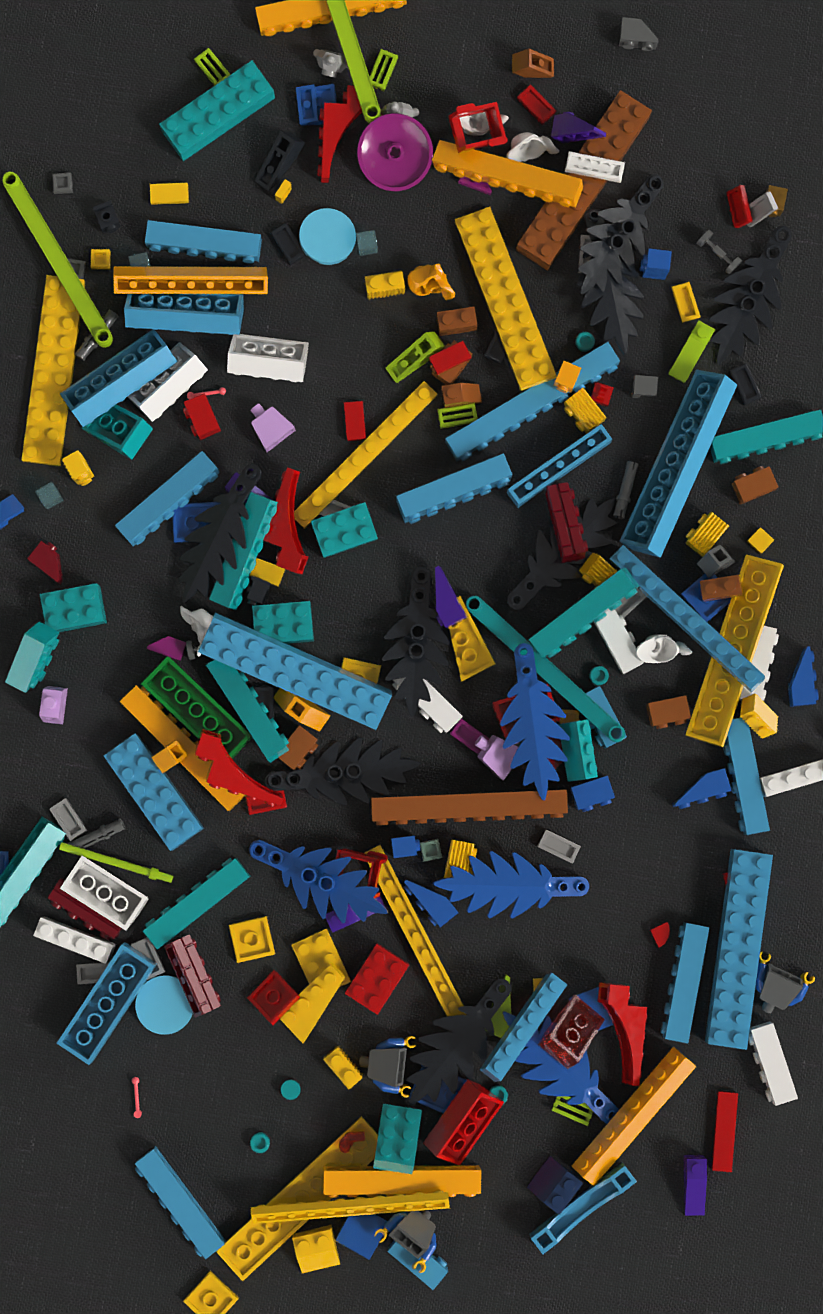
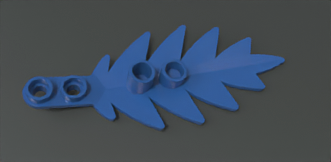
M522 643L514 651L518 683L507 694L508 698L516 697L504 713L500 726H505L518 718L520 719L509 732L502 747L507 749L524 740L517 749L510 768L514 769L529 761L523 785L526 786L535 782L541 799L545 801L548 780L557 782L560 780L548 759L568 761L561 749L547 737L569 741L570 737L557 723L546 716L566 718L563 710L552 699L542 693L551 692V688L537 680L533 648L529 644ZM522 650L528 651L526 655H521L520 652ZM525 668H528V669H530V672L527 673V674H524V673H523V670H524Z
M256 840L249 847V853L254 859L282 871L285 887L289 886L290 879H292L295 893L303 909L307 908L309 889H311L314 903L322 919L326 918L329 897L334 911L342 923L346 922L348 903L363 922L366 921L367 911L379 914L388 913V910L373 898L379 891L378 887H356L366 875L367 870L351 871L339 875L349 863L351 857L335 859L320 865L331 852V848L314 850L300 856L305 850L304 846L289 853L262 840ZM257 846L262 847L261 853L256 851ZM274 854H278L280 856L279 861L274 860Z
M490 851L489 854L495 873L482 861L470 855L469 861L474 876L461 868L450 866L453 877L433 882L434 886L452 891L449 898L450 902L459 901L473 894L467 908L468 913L481 908L494 898L487 914L488 918L499 914L514 901L515 904L510 918H515L522 914L538 900L537 907L542 908L550 901L551 897L583 896L589 890V882L586 878L552 877L549 870L542 864H539V873L527 860L515 852L512 853L517 872L502 857ZM582 883L583 887L581 890H579L578 886ZM561 884L565 885L563 890L560 889Z
M503 1011V1017L510 1027L516 1016ZM545 1016L540 1032H538L537 1028L525 1045L526 1048L521 1051L515 1060L520 1063L540 1065L523 1073L521 1077L538 1081L556 1080L539 1089L538 1092L549 1096H573L566 1101L567 1104L577 1105L585 1103L604 1123L608 1124L619 1109L597 1088L599 1082L598 1071L594 1069L590 1076L585 1044L580 1042L573 1060L572 1041L568 1027H563L556 1046L553 1024L550 1017ZM600 1099L599 1105H596V1101ZM613 1112L612 1117L609 1118V1114Z

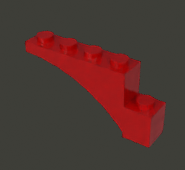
M348 85L347 91L343 92V103L346 104L324 103V108L320 109L319 120L323 121V127H319V139H322V146L318 148V158H322V163L318 165L317 175L321 176V182L323 183L329 182L332 158L340 139L350 124L362 113L354 86Z
M287 467V470L283 472L281 477V487L275 494V500L278 502L277 511L270 521V529L265 535L264 541L282 547L276 557V566L297 574H303L309 556L305 555L299 541L294 514L295 492L300 472Z
M202 729L195 749V755L203 761L212 760L206 777V783H209V786L220 789V787L228 789V792L235 795L239 793L245 794L251 800L261 799L270 806H276V804L281 806L283 801L282 793L269 789L247 775L228 754L221 742V734Z
M599 982L597 1002L602 1003L609 1014L620 1043L622 1083L639 1086L647 1007L628 1004L630 986Z

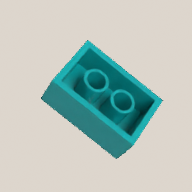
M365 502L311 521L323 558L378 540Z
M97 583L40 594L45 625L59 632L107 623L101 588Z
M310 601L252 606L254 630L285 644L314 641Z
M38 622L23 636L5 683L25 693L30 688L34 689L38 681L41 682L46 674L44 671L45 666H48L52 660V655L50 654L59 643L57 639L59 631L41 622Z
M383 1104L373 1165L374 1169L406 1174L413 1173L422 1110Z

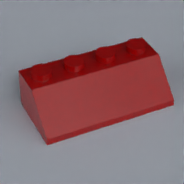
M467 1079L423 1143L436 1157L461 1165L504 1101L480 1084Z

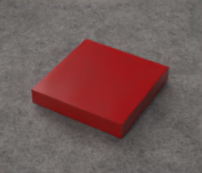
M275 970L247 997L272 1025L300 998L295 990Z

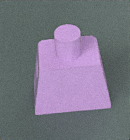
M257 404L251 409V412L256 417L251 424L266 452L296 431L293 424L274 407H270L265 411L260 404Z
M53 686L43 688L39 713L43 722L63 724L68 688Z
M494 735L489 740L480 736L475 742V746L481 749L478 758L496 777L504 780L511 770L512 759L519 747L512 745L507 749H503L502 746L505 740Z

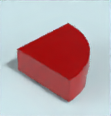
M668 922L650 929L658 948L668 940L670 934Z

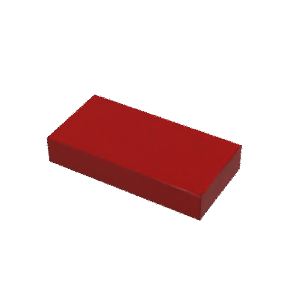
M531 84L517 96V100L542 125L556 113V110Z
M739 185L727 191L734 228H740L753 222L745 186Z
M461 341L430 356L429 360L436 374L439 375L470 360L472 357L464 341Z
M363 401L345 402L347 441L366 440Z
M277 791L283 794L281 806L277 804L276 806H270L264 800L257 799L255 801L246 797L249 815L287 808L284 791Z

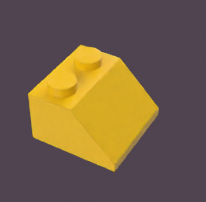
M332 1225L293 1234L292 1240L302 1273L340 1264Z

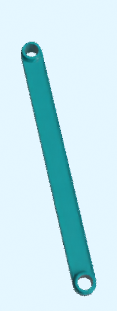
M471 596L467 599L466 608L513 652L519 644H529L534 651L536 673L604 735L616 743L621 742L625 738V730L619 723L546 657L542 658L533 645L481 598ZM473 600H478L480 603L477 609L470 608V603ZM522 650L520 654L526 655L528 651ZM620 729L622 736L619 739L612 738V730Z

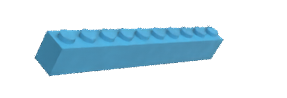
M609 342L571 363L581 368L572 392L575 391L576 393L585 388L587 383L591 382L593 384L600 380L602 374L606 372L610 374L618 369L617 365L620 360ZM556 378L533 386L447 437L445 443L456 461L460 459L464 461L472 456L471 453L473 451L485 449L488 446L487 443L493 439L496 442L505 436L503 433L508 430L513 432L525 420L527 422L532 421L540 411H543V413L553 408L552 404L559 401L561 403L567 400L571 393L568 391L567 393L558 391L557 387L554 386Z
M624 545L610 558L611 564L618 570L626 568L639 584L638 589L748 691L752 693L764 681L765 675Z

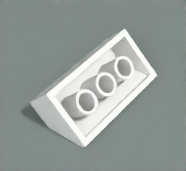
M234 334L228 351L227 373L303 382L309 343Z
M180 342L170 350L177 362L170 369L160 373L154 380L147 382L138 391H134L127 396L152 422L159 418L169 406L176 402L177 398L187 392L190 386L202 378L207 371V368L197 356Z
M81 856L60 888L125 931L137 918L149 900L148 897L84 856Z

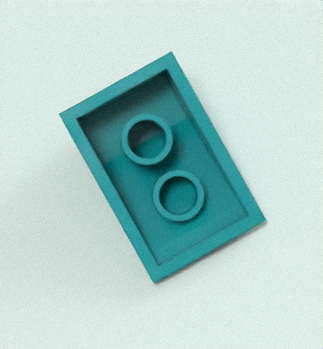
M114 405L109 411L95 418L92 423L82 427L84 431L131 460L153 430L143 418L118 405Z

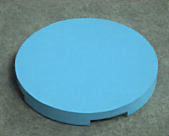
M324 208L310 213L304 219L300 227L299 241L302 250L311 259L319 262V264L333 265L345 260L352 252L356 241V232L353 223L345 214L335 209Z
M168 975L154 977L147 981L137 994L135 1004L137 1016L143 1026L154 1033L164 1035L175 1033L181 1030L193 1015L177 977Z

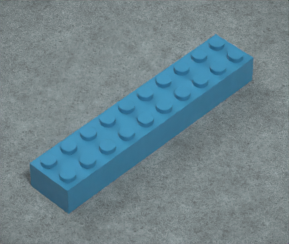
M701 370L695 371L620 539V542L631 550L661 558L737 387V384L726 375Z
M217 613L214 614L198 651L203 655L375 730L392 697V690Z
M735 849L730 851L728 877L705 1042L707 1044L747 1050L773 855Z

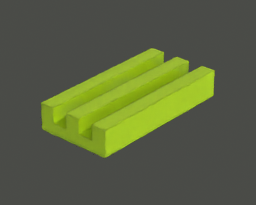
M209 48L194 58L196 64L214 86L230 76V73ZM207 54L211 57V59L215 62L219 69L224 73L225 77H222L220 73L215 69V67L211 64V62L207 59ZM201 59H203V61L208 65V67L219 79L218 82L200 61Z
M380 49L369 76L374 88H380L381 91H385L398 55ZM383 55H385L386 58L384 60L378 78L375 82L373 81V79L375 77ZM393 58L383 84H380L389 59Z
M475 403L437 409L440 429L467 425L477 420ZM472 409V412L442 416V413ZM473 416V418L447 423L443 422L445 420Z
M570 1096L556 1097L551 1109L552 1111L588 1126L593 1111L585 1103L577 1105L589 1109L588 1113L560 1101L561 1098L568 1100L571 1098ZM560 1105L562 1107H565L571 1111H574L578 1114L585 1116L586 1118L585 1120L579 1118L573 1114H570L566 1111L557 1108V1106Z

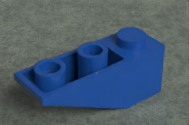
M810 646L803 648L788 686L790 707L814 705L819 698L818 690L814 686L816 671L812 668L814 652L811 651Z
M725 768L703 774L673 803V807L678 806L679 809L690 807V802L697 801L700 804L709 801L708 797L716 796V799L727 796L726 792L731 791Z
M407 879L404 881L406 884L404 889L410 896L412 894L418 899L416 904L422 911L425 909L430 914L428 919L434 926L438 924L442 927L458 914V911L446 896Z

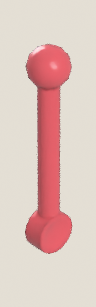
M221 387L219 390L207 392H188L187 398L192 399L203 393H205V395L219 393L221 395H224L226 393V389L224 387Z
M133 1077L132 1083L134 1084L136 1108L134 1117L140 1118L142 1112L139 1110V1078Z

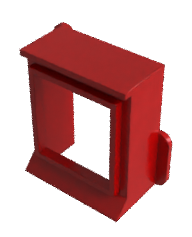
M497 102L475 106L473 103L461 105L456 108L454 113L448 116L458 153L488 145L493 147L507 143L508 139L505 135ZM485 112L492 139L466 144L460 118Z
M345 848L337 850L336 859L351 857L372 863L367 886L377 887L381 864L386 863L388 859L386 854L369 851L366 854ZM377 892L373 898L380 897V893Z

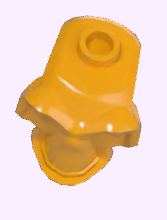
M440 264L418 266L408 275V286L416 295L425 296L430 293H442L445 300L455 297V292L448 283L447 275L444 274Z

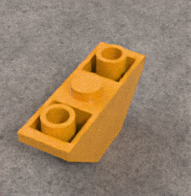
M281 688L273 697L287 714L298 722L318 731H321L331 716L313 702Z

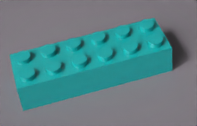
M250 61L159 125L161 131L180 158L185 161L275 99L274 90L255 63Z
M626 568L620 569L531 637L529 641L542 658L555 656L561 651L560 646L569 645L577 639L575 637L576 634L579 633L581 635L592 627L590 624L593 621L597 623L607 616L606 611H614L622 605L621 600L623 598L627 600L638 592L636 589L639 587V584Z

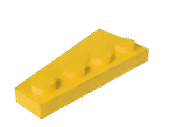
M459 596L457 598L467 618L449 627L462 682L496 663L462 597Z
M333 963L298 994L300 998L280 1018L303 1044L345 979V976Z

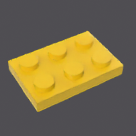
M327 928L292 944L309 984L331 963L345 976L340 987L351 982Z

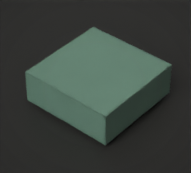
M438 839L420 842L423 862L442 858Z

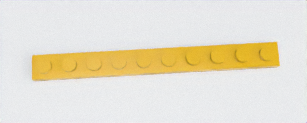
M423 381L294 511L295 520L305 529L438 394Z
M381 845L369 850L385 854ZM387 859L386 863L381 864L378 884L447 1017L467 1015L458 1010V1007L464 1005Z
M435 1191L427 1194L417 1192L413 1195L396 1194L389 1197L379 1195L374 1198L357 1197L351 1200H318L313 1203L297 1202L296 1204L288 1205L279 1203L275 1206L258 1205L257 1207H251V1217L253 1224L446 1209L450 1208L448 1192Z

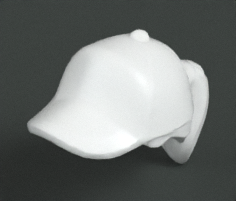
M485 112L460 118L462 129L468 135L481 136L489 131ZM500 114L502 123L504 124L509 119V117Z
M526 132L518 134L512 139L511 150L507 153V159L526 162L529 159L538 158L545 151H548L550 154H557L559 150L548 137H538L535 134Z
M180 606L183 619L197 633L200 643L197 649V656L199 657L201 653L198 651L213 619V615H210L204 609L191 612Z
M661 634L648 636L636 649L637 657L645 663L668 662L678 653H681V655H690L692 653L685 643L675 642L669 636Z

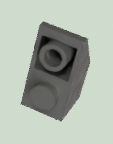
M622 17L619 46L625 49L642 48L644 51L656 50L658 38L642 19Z
M718 545L708 551L697 564L706 576L710 578L732 565L735 561L723 546Z

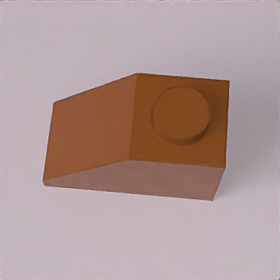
M526 49L512 54V73L525 78L554 77V59L532 49Z
M457 383L442 386L441 392L444 408L482 403L479 384Z

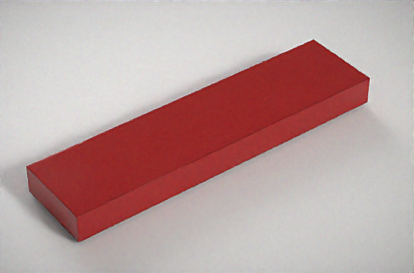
M718 1091L712 1171L732 1172L738 1102L737 1092Z

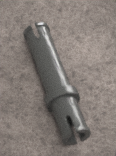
M109 309L102 319L109 329L119 316ZM92 334L84 338L85 342L75 352V355L82 361H85L91 351L98 347Z
M627 461L620 492L616 496L617 503L613 517L617 518L618 516V519H625L627 506L631 502L630 495L639 466L638 463L633 464L634 462Z
M119 818L110 824L101 825L99 829L68 844L84 849L103 839L107 840L115 833L125 830V825L122 819Z

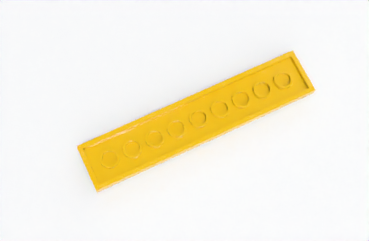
M487 207L455 219V224L520 390L522 391L557 378L491 208Z
M47 275L22 453L23 462L61 466L68 405L60 393L72 384L81 317L58 276ZM79 279L85 288V280Z
M746 554L739 574L743 596L731 598L719 634L752 663L784 565ZM711 657L686 736L723 747L743 685L713 657Z
M361 1116L272 1198L266 1206H275L279 1203L288 1205L296 1204L297 1202L313 1203L318 1200H331V1197L323 1195V1166H367L375 1159L378 1133ZM251 1218L216 1252L243 1281L309 1219L253 1224Z

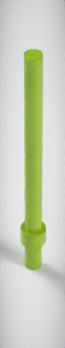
M63 842L60 845L59 850L146 875L152 880L159 879L171 883L173 875L160 872L159 869L153 867L149 869Z

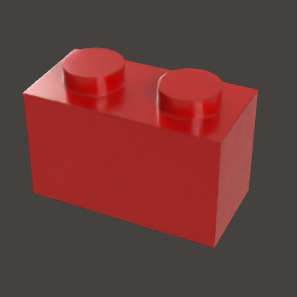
M205 393L184 402L185 408H183L186 418H191L193 425L190 427L194 436L198 435L200 440L221 432Z

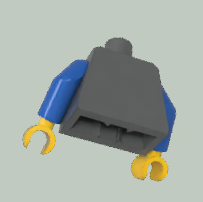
M763 951L760 952L756 990L759 992V998L764 1001L761 1007L762 1010L766 1013H772L775 1006L785 1010L788 1006H793L802 1001L809 988L808 984L813 983L815 977L811 976L810 980L807 981L806 976L808 972H804L801 978L770 963L767 966L766 963L771 959V955L768 954L767 960H763L761 957Z
M408 1036L405 1040L403 1038L387 1039L377 1044L376 1049H371L369 1056L362 1055L360 1057V1067L368 1068V1078L373 1079V1083L383 1092L394 1094L399 1092L403 1097H409L408 1093H403V1089H411L408 1084H403L407 1048L403 1047L406 1045L408 1048H414L416 1045L410 1046L408 1040L411 1038L415 1039V1037Z
M428 1210L396 1213L384 1224L383 1229L377 1230L374 1234V1237L378 1233L383 1234L384 1238L379 1242L382 1243L386 1239L387 1233L391 1232L389 1234L391 1238L417 1259L421 1257L420 1261L412 1264L413 1270L418 1263L421 1265L419 1273L425 1271V1262L429 1261L437 1246L434 1233L436 1226L429 1220L431 1213Z

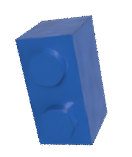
M649 249L647 254L643 255V260H641L640 264L643 278L665 280L670 270L672 251Z
M608 776L570 788L576 809H582V812L592 810V805L598 803L601 806L612 803L611 799L615 798Z
M415 836L391 838L394 858L415 856L417 851H420L419 839H415Z

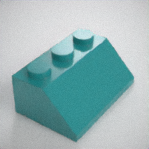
M585 719L558 724L570 737L569 741L561 740L563 753L568 759L565 762L568 782L598 777L589 720Z

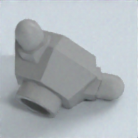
M315 49L313 52L319 67L322 68L323 75L336 77L337 72L341 73L345 68H348L343 54Z
M403 102L388 103L380 109L381 116L400 113L413 118L419 115V109L412 108L409 104Z

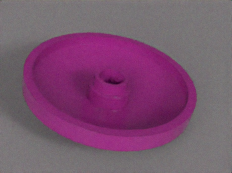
M391 113L376 118L365 128L358 143V161L362 172L371 183L384 190L402 191L415 186L426 176L432 163L433 146L428 132L420 122L405 114Z

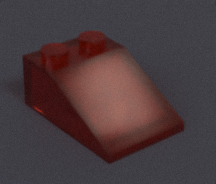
M574 995L546 1030L538 1045L565 1068L569 1069L580 1062L605 1019L577 995Z

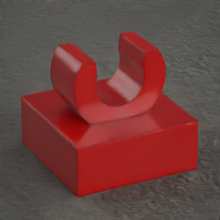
M595 382L591 395L592 400L597 404L608 407L614 387Z

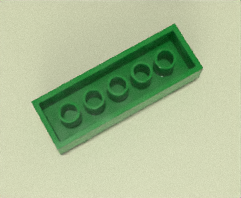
M169 656L141 683L198 739L202 729L221 734V742L232 759L253 738L238 721Z

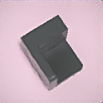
M635 375L633 378L632 398H640L641 395L656 396L658 377Z

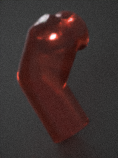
M364 1131L347 1132L339 1142L340 1151L348 1153L354 1142L365 1141Z

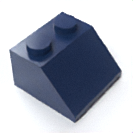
M549 1156L527 1188L560 1215L583 1182L581 1178L552 1156Z

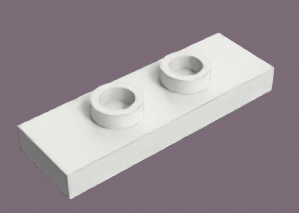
M569 151L565 172L621 183L625 163Z

